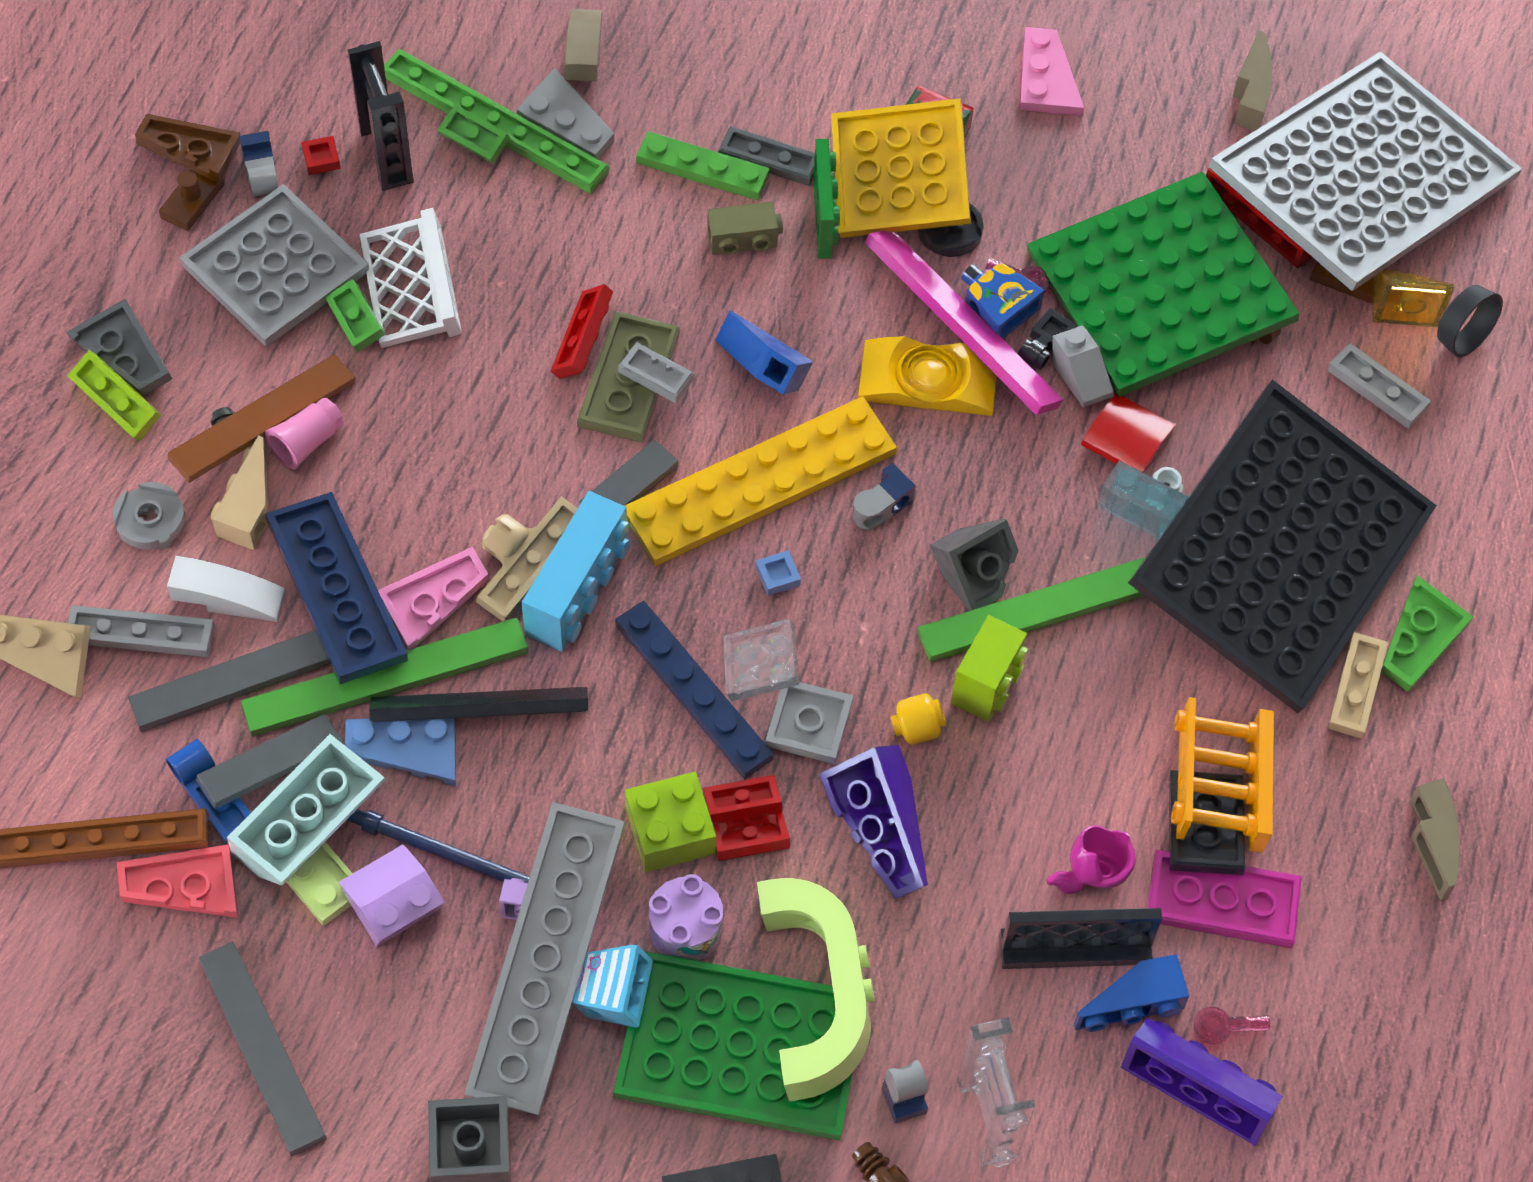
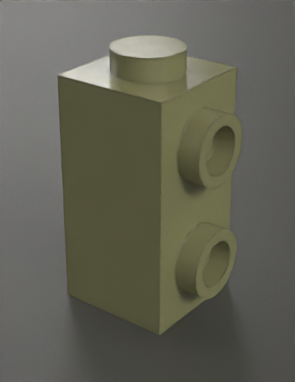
M773 201L707 209V231L712 255H731L736 252L751 250L764 251L777 247L778 234L783 233L781 214H775Z

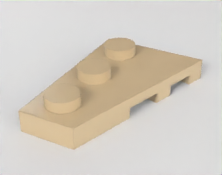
M0 615V659L74 697L81 698L91 626Z

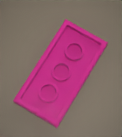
M1156 849L1147 908H1161L1162 921L1160 924L1293 948L1302 876L1245 866L1244 875L1169 870L1170 853Z

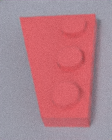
M229 844L117 862L119 894L122 902L238 918L232 856Z

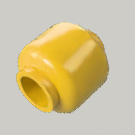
M927 693L900 700L896 706L897 714L891 716L896 736L903 735L906 742L910 745H916L940 737L942 727L946 726L944 712L939 699L933 700Z

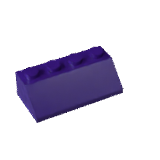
M1148 1018L1132 1038L1120 1067L1256 1146L1283 1097L1276 1092V1089L1270 1083L1261 1079L1254 1080L1242 1073V1069L1237 1064L1229 1060L1221 1061L1209 1054L1207 1048L1193 1040L1187 1041L1176 1035L1175 1031L1166 1023L1161 1021L1154 1022Z

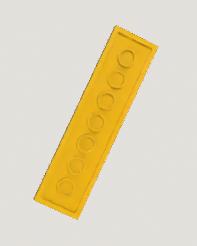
M862 396L624 505L627 507V522L630 523L631 529L654 567L896 455L897 446Z

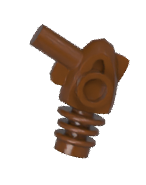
M870 1142L862 1144L853 1152L852 1158L855 1160V1166L857 1168L860 1167V1172L864 1173L863 1179L865 1181L910 1182L905 1173L895 1164L891 1168L887 1167L890 1162L889 1158L883 1157L882 1153H878L879 1149L873 1147Z

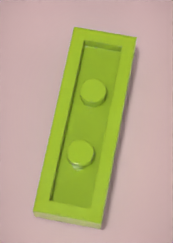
M90 350L67 375L127 433L138 441H141L162 416L96 353Z

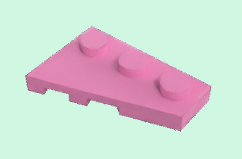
M1025 27L1019 110L1083 116L1084 105L1058 31L1054 29Z

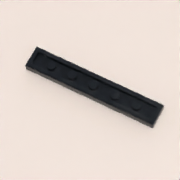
M570 687L371 697L369 715L370 721L383 722L587 712L588 688Z

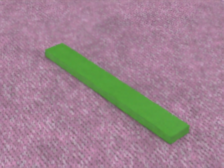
M398 49L384 64L386 80L447 114L454 104L508 133L511 138L506 144L507 148L589 194L596 189L609 173V165L401 49Z
M1145 557L919 626L917 634L929 662L968 651L988 615L1024 632H1029L1142 597L1144 595L1128 584V581Z
M513 618L407 650V662L343 684H339L334 672L241 700L251 736L253 737L313 719L323 714L326 715L369 702L371 697L392 695L528 653V646L518 618Z

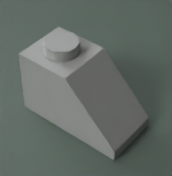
M1082 325L1054 335L1052 365L1081 406L1084 408L1112 398L1114 392L1099 346L1085 327Z

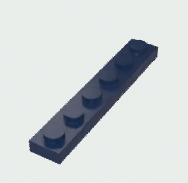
M644 600L615 619L616 627L744 780L773 760V752Z

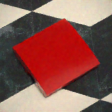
M1116 393L1096 418L1083 438L1081 445L1141 477L1154 461L1158 450L1171 436L1176 424L1123 396L1119 397Z
M774 775L703 788L704 799L716 834L718 861L790 848V837L782 812V800Z

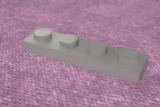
M74 605L71 606L67 622L91 626L88 646L209 657L215 628L213 619Z

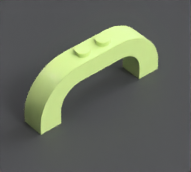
M794 878L757 882L760 909L767 932L787 928H804L815 932L826 942L835 999V1018L824 1036L808 1045L779 1050L784 1087L790 1102L815 1097L833 1089L848 1078L857 1068L869 1044L871 1021L868 1002L875 1001L871 978L864 979L863 968L870 967L866 945L859 946L853 921L843 903L833 893L810 881Z

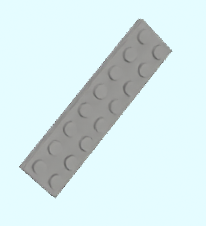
M552 802L464 1093L465 1096L471 1098L507 1096L508 1108L540 1117L573 1005V998L626 825L625 821Z

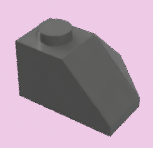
M1006 519L960 528L930 544L941 575L969 611L987 606L1002 597L1006 587L1004 579L1010 563L1014 564L1019 551Z

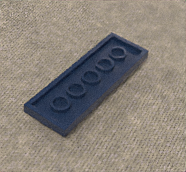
M329 492L266 513L268 526L339 684L407 662V651L333 493Z

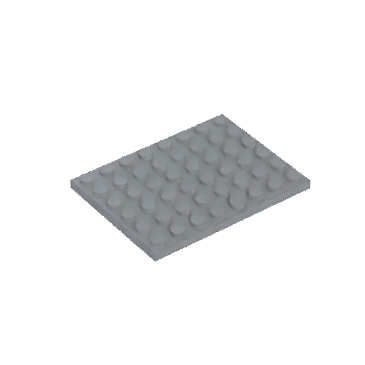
M1382 52L1372 56L1214 156L1209 165L1210 169L1351 291H1354L1517 179L1522 171L1519 165Z

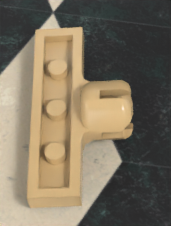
M561 496L538 525L532 529L524 527L508 514H502L494 520L497 522L496 525L489 526L483 536L481 545L483 549L500 560L503 566L477 596L476 602L502 622L506 621L524 599L578 508Z

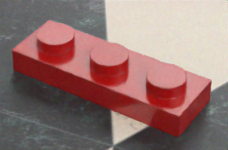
M605 284L584 290L580 295L550 371L559 379L582 373L588 364L587 358L592 345L598 338L599 327L603 317L609 310L608 304L613 294V291Z

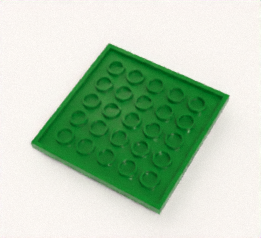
M1203 171L1027 244L1028 254L1069 319L1078 325L1077 327L1083 325L1099 346L1110 383L1119 397L1299 321V311Z

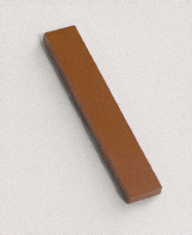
M333 354L169 451L168 460L186 481L190 483L247 449V447L252 446L258 435L265 438L266 430L285 422L310 404H316L322 398L330 399L355 384L356 377Z
M206 808L0 829V868L206 848L209 842V813Z

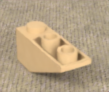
M259 435L253 446H249L245 450L242 466L237 474H233L230 477L223 500L221 502L218 501L211 512V521L213 522L217 537L255 550L268 526L266 513L269 512L267 452L264 439Z

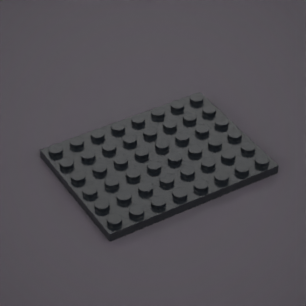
M1272 379L1128 581V584L1292 710L1299 713L1311 699L1437 505Z

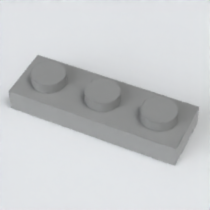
M1351 343L1329 364L1328 372L1408 429L1429 408L1431 400Z

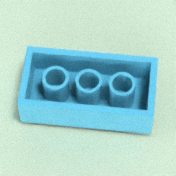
M591 491L587 492L522 600L525 636L560 652L564 651L568 642L573 643L581 630L580 622L585 613L588 615L592 613L598 600L597 593L601 586L606 587L609 584L614 573L613 566L618 558L623 559L629 549L630 540L627 539V533L630 523L627 522V507Z

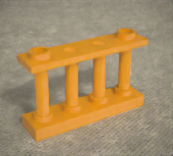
M1189 697L1184 709L1177 711L1174 723V730L1179 732L1178 795L1171 814V822L1177 824L1176 839L1183 840L1190 825L1195 823L1243 831V834L1248 836V851L1263 853L1273 835L1274 711L1259 709L1254 721H1249L1246 725L1196 716V698ZM1195 731L1245 739V743H1250V752L1247 755L1196 747ZM1194 761L1244 769V772L1249 774V782L1245 786L1194 777ZM1193 792L1244 800V804L1249 805V814L1243 817L1193 808Z

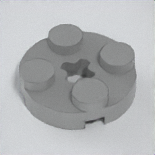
M158 482L138 484L139 488L132 490L130 493L126 490L119 496L113 508V519L120 539L130 546L139 549L149 550L156 548L164 550L169 548L173 540L181 533L185 524V511L176 492L171 487ZM150 510H154L156 518L151 521H144L141 515H147Z

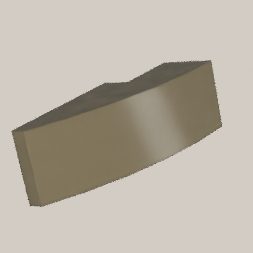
M570 10L565 54V80L598 81L602 10Z
M1258 31L1238 75L1233 97L1242 99L1234 124L1253 131L1261 126L1272 84L1270 48L1265 32Z
M1445 778L1417 786L1410 800L1419 820L1411 838L1440 901L1447 900L1454 889L1460 863L1458 819L1451 793Z

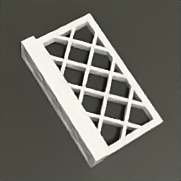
M434 208L420 211L422 218L359 234L364 260L369 263V270L366 274L373 312L384 331L392 319L404 324L399 332L384 335L378 339L381 348L446 331L449 337L462 334L442 228ZM419 230L420 236L413 246L401 241L407 233ZM380 240L389 242L380 255L370 250L369 243ZM396 247L407 251L399 264L387 259ZM415 256L425 260V264L418 273L406 268ZM383 264L394 269L385 282L375 277V274ZM401 274L412 278V281L404 291L392 286ZM420 283L430 287V291L423 300L411 295ZM388 291L399 296L390 309L380 304V301ZM406 301L418 306L409 319L398 313ZM425 310L436 316V323L422 326L416 322Z

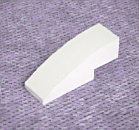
M175 556L167 584L171 600L206 605L208 612L278 622L285 595L284 587L260 577L223 565L181 556Z

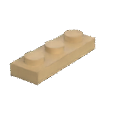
M1356 632L1353 633L1327 729L1363 738L1388 646L1387 641Z

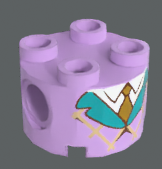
M694 874L667 881L655 891L649 900V936L654 948L660 954L699 961L707 958L717 948L723 929V904L718 892Z

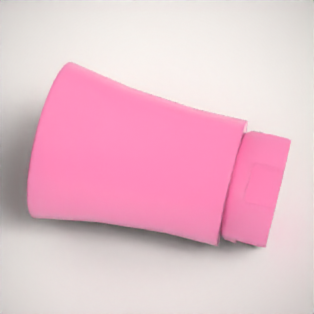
M322 398L316 404H310L285 422L266 430L265 438L267 444L284 466L295 470L316 448L333 436L336 430L344 424L343 415L339 408L328 398Z

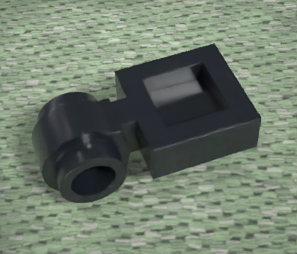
M1049 308L1031 329L1029 337L1033 338L1034 341L1027 339L1019 349L1018 355L1032 369L1036 367L1041 370L1051 356L1047 348L1053 352V336L1074 329L1078 325L1052 308Z

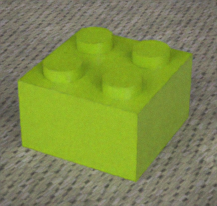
M988 615L956 671L950 704L988 722L995 711L1001 713L1009 698L1010 693H1008L1011 683L1015 685L1018 683L1025 668L1023 663L1029 651L1028 648L1024 647L1027 633Z
M696 771L625 789V808L645 873L716 854V834Z

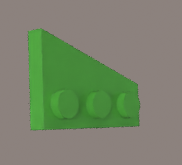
M1416 575L1383 661L1381 672L1409 693L1469 626L1473 616Z

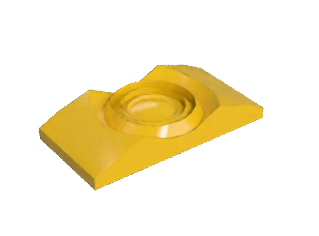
M906 336L865 340L858 398L863 396L867 402L992 416L997 375L966 344L961 342L939 346L924 344Z

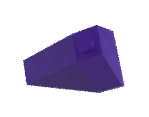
M892 745L871 748L820 773L832 810L837 817H843L853 831L850 835L857 844H862L872 858L871 865L895 899L927 886L928 882L912 780L900 746Z

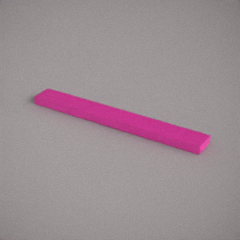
M878 231L869 233L865 241L866 245L1036 415L1060 407L1063 399L896 232Z

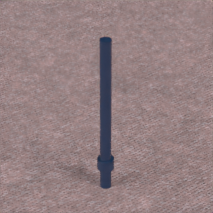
M357 809L346 820L361 826L362 831L374 836L380 833L504 882V879L511 880L512 878L523 880L524 883H528L530 876L384 820V815L372 810L364 812Z

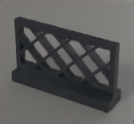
M1161 908L1009 912L1006 926L1000 929L999 933L1002 969L1136 965L1140 961L1153 959L1152 944L1162 921Z

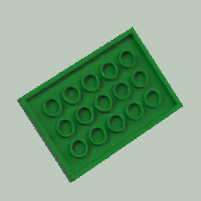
M644 951L653 960L639 1027H627L613 1098L841 1141L853 1072L842 1083L823 1094L789 1102L784 1087L779 1052L782 1049L811 1044L826 1034L835 1018L836 1008L833 986Z

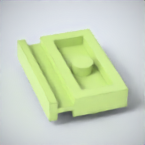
M326 842L286 881L323 927L352 906L338 882L353 873Z

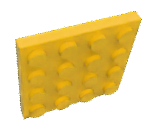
M961 98L831 113L833 152H836L835 179L838 180V199H836V202L840 208V226H838L840 238L864 236L878 231L900 232L971 224Z

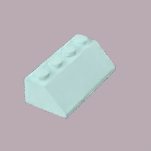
M329 734L227 837L232 856L259 878L283 885L385 781V777Z

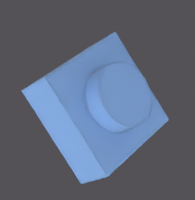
M789 550L756 560L755 568L767 596L801 585V578Z

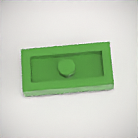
M456 104L453 105L437 130L443 137L491 164L495 163L511 138L505 131Z
M353 279L325 297L352 347L357 352H360L386 335L360 287Z

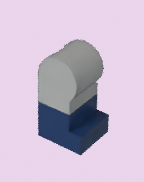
M269 131L239 136L253 197L270 194L278 188Z
M891 463L882 470L881 483L871 490L859 492L855 497L852 515L854 523L864 530L877 528L914 501L916 485L894 463Z
M915 1060L903 1068L887 1069L882 1091L894 1123L927 1114L928 1106L925 1101V1095L928 1092V1084L920 1062Z

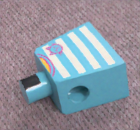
M638 945L588 952L572 1004L588 1018L630 1027H639L653 960Z

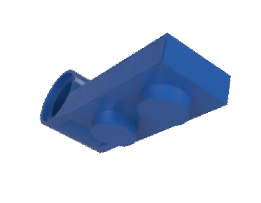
M196 739L166 758V762L199 809H207L209 823L227 845V837L251 812L240 798L214 809L197 784L196 777L198 774L214 767L215 763L202 742Z

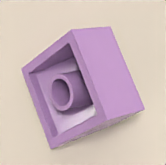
M404 844L338 882L376 947L437 912L445 903L426 870Z

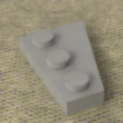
M556 68L546 76L517 108L519 116L596 159H599L614 142V132Z

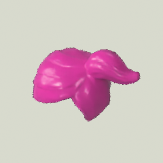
M1096 825L1086 827L1077 836L1071 848L1070 864L1072 870L1069 872L1058 871L1053 873L1046 879L1049 886H1056L1058 890L1065 894L1078 893L1085 885L1107 889L1124 883L1133 871L1136 863L1135 850L1129 834L1119 830L1111 831Z

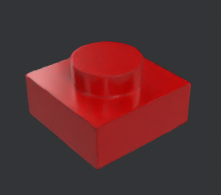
M333 136L301 142L308 175L341 169Z

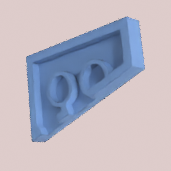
M370 718L345 720V746L367 764L386 769L393 767L409 771L413 776L421 778L429 776L443 780L444 784L456 786L455 718L372 722Z

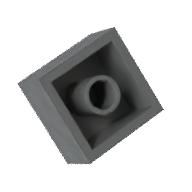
M507 1096L428 1101L429 1172L431 1182H511Z

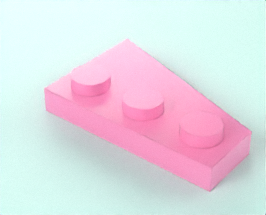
M471 547L378 591L407 650L414 649L489 581V575L474 548Z

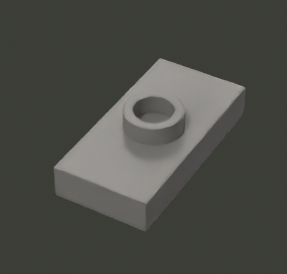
M636 342L618 366L620 374L674 403H677L694 380V372Z

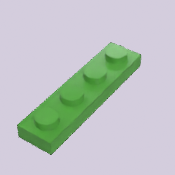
M647 131L636 155L637 164L754 200H759L769 178L770 168Z

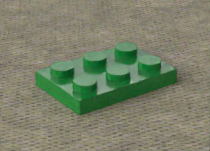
M815 139L813 188L818 259H831L832 245H838V226H840V208L836 206L838 180L834 177V172H836V152L829 151V139Z

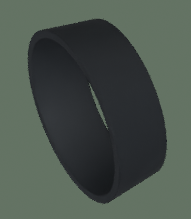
M1472 285L1466 288L1452 301L1443 314L1437 330L1438 340L1456 357H1464L1473 352L1484 342L1495 327L1503 307L1502 297L1479 285ZM1477 307L1476 311L1474 312V314H1473V316L1471 317V319L1469 320V322H1468V323L1465 325V327L1460 331L1462 325L1464 324V322L1466 321V319L1468 318V316H1469V315L1473 312V310Z

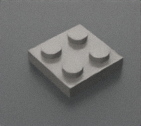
M784 678L765 744L768 748L835 764L853 703V695Z

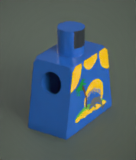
M972 264L962 274L961 279L969 285L965 302L1002 339L1041 309L1044 290L1005 264H997L986 274L975 264Z

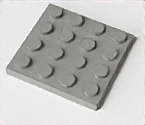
M284 184L179 257L181 265L265 347L327 303L325 299L327 295L352 279L356 282L366 275V272L369 270V263Z

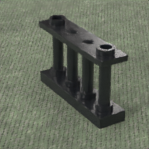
M377 41L348 49L359 131L361 137L372 134L378 180L381 189L386 191L414 183L404 101L400 91L388 94L381 43Z

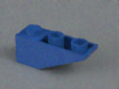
M729 311L715 339L755 378L783 395L799 391L814 362L733 311Z
M1178 955L1140 961L1077 1013L1074 1029L1086 1028L1088 1032H1095L1105 1029L1111 1023L1123 1021V1024L1131 1025L1143 1021L1147 1016L1159 1014L1161 1018H1167L1179 1014L1185 1008L1189 993Z

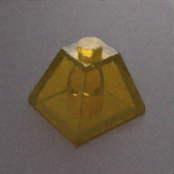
M1396 270L1381 271L1377 274L1374 281L1372 322L1438 327L1454 291V284L1413 273H1404Z

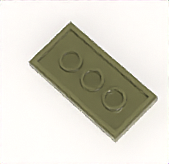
M615 311L577 418V427L643 443L659 394L620 374L618 366L636 342L671 360L680 334V326Z

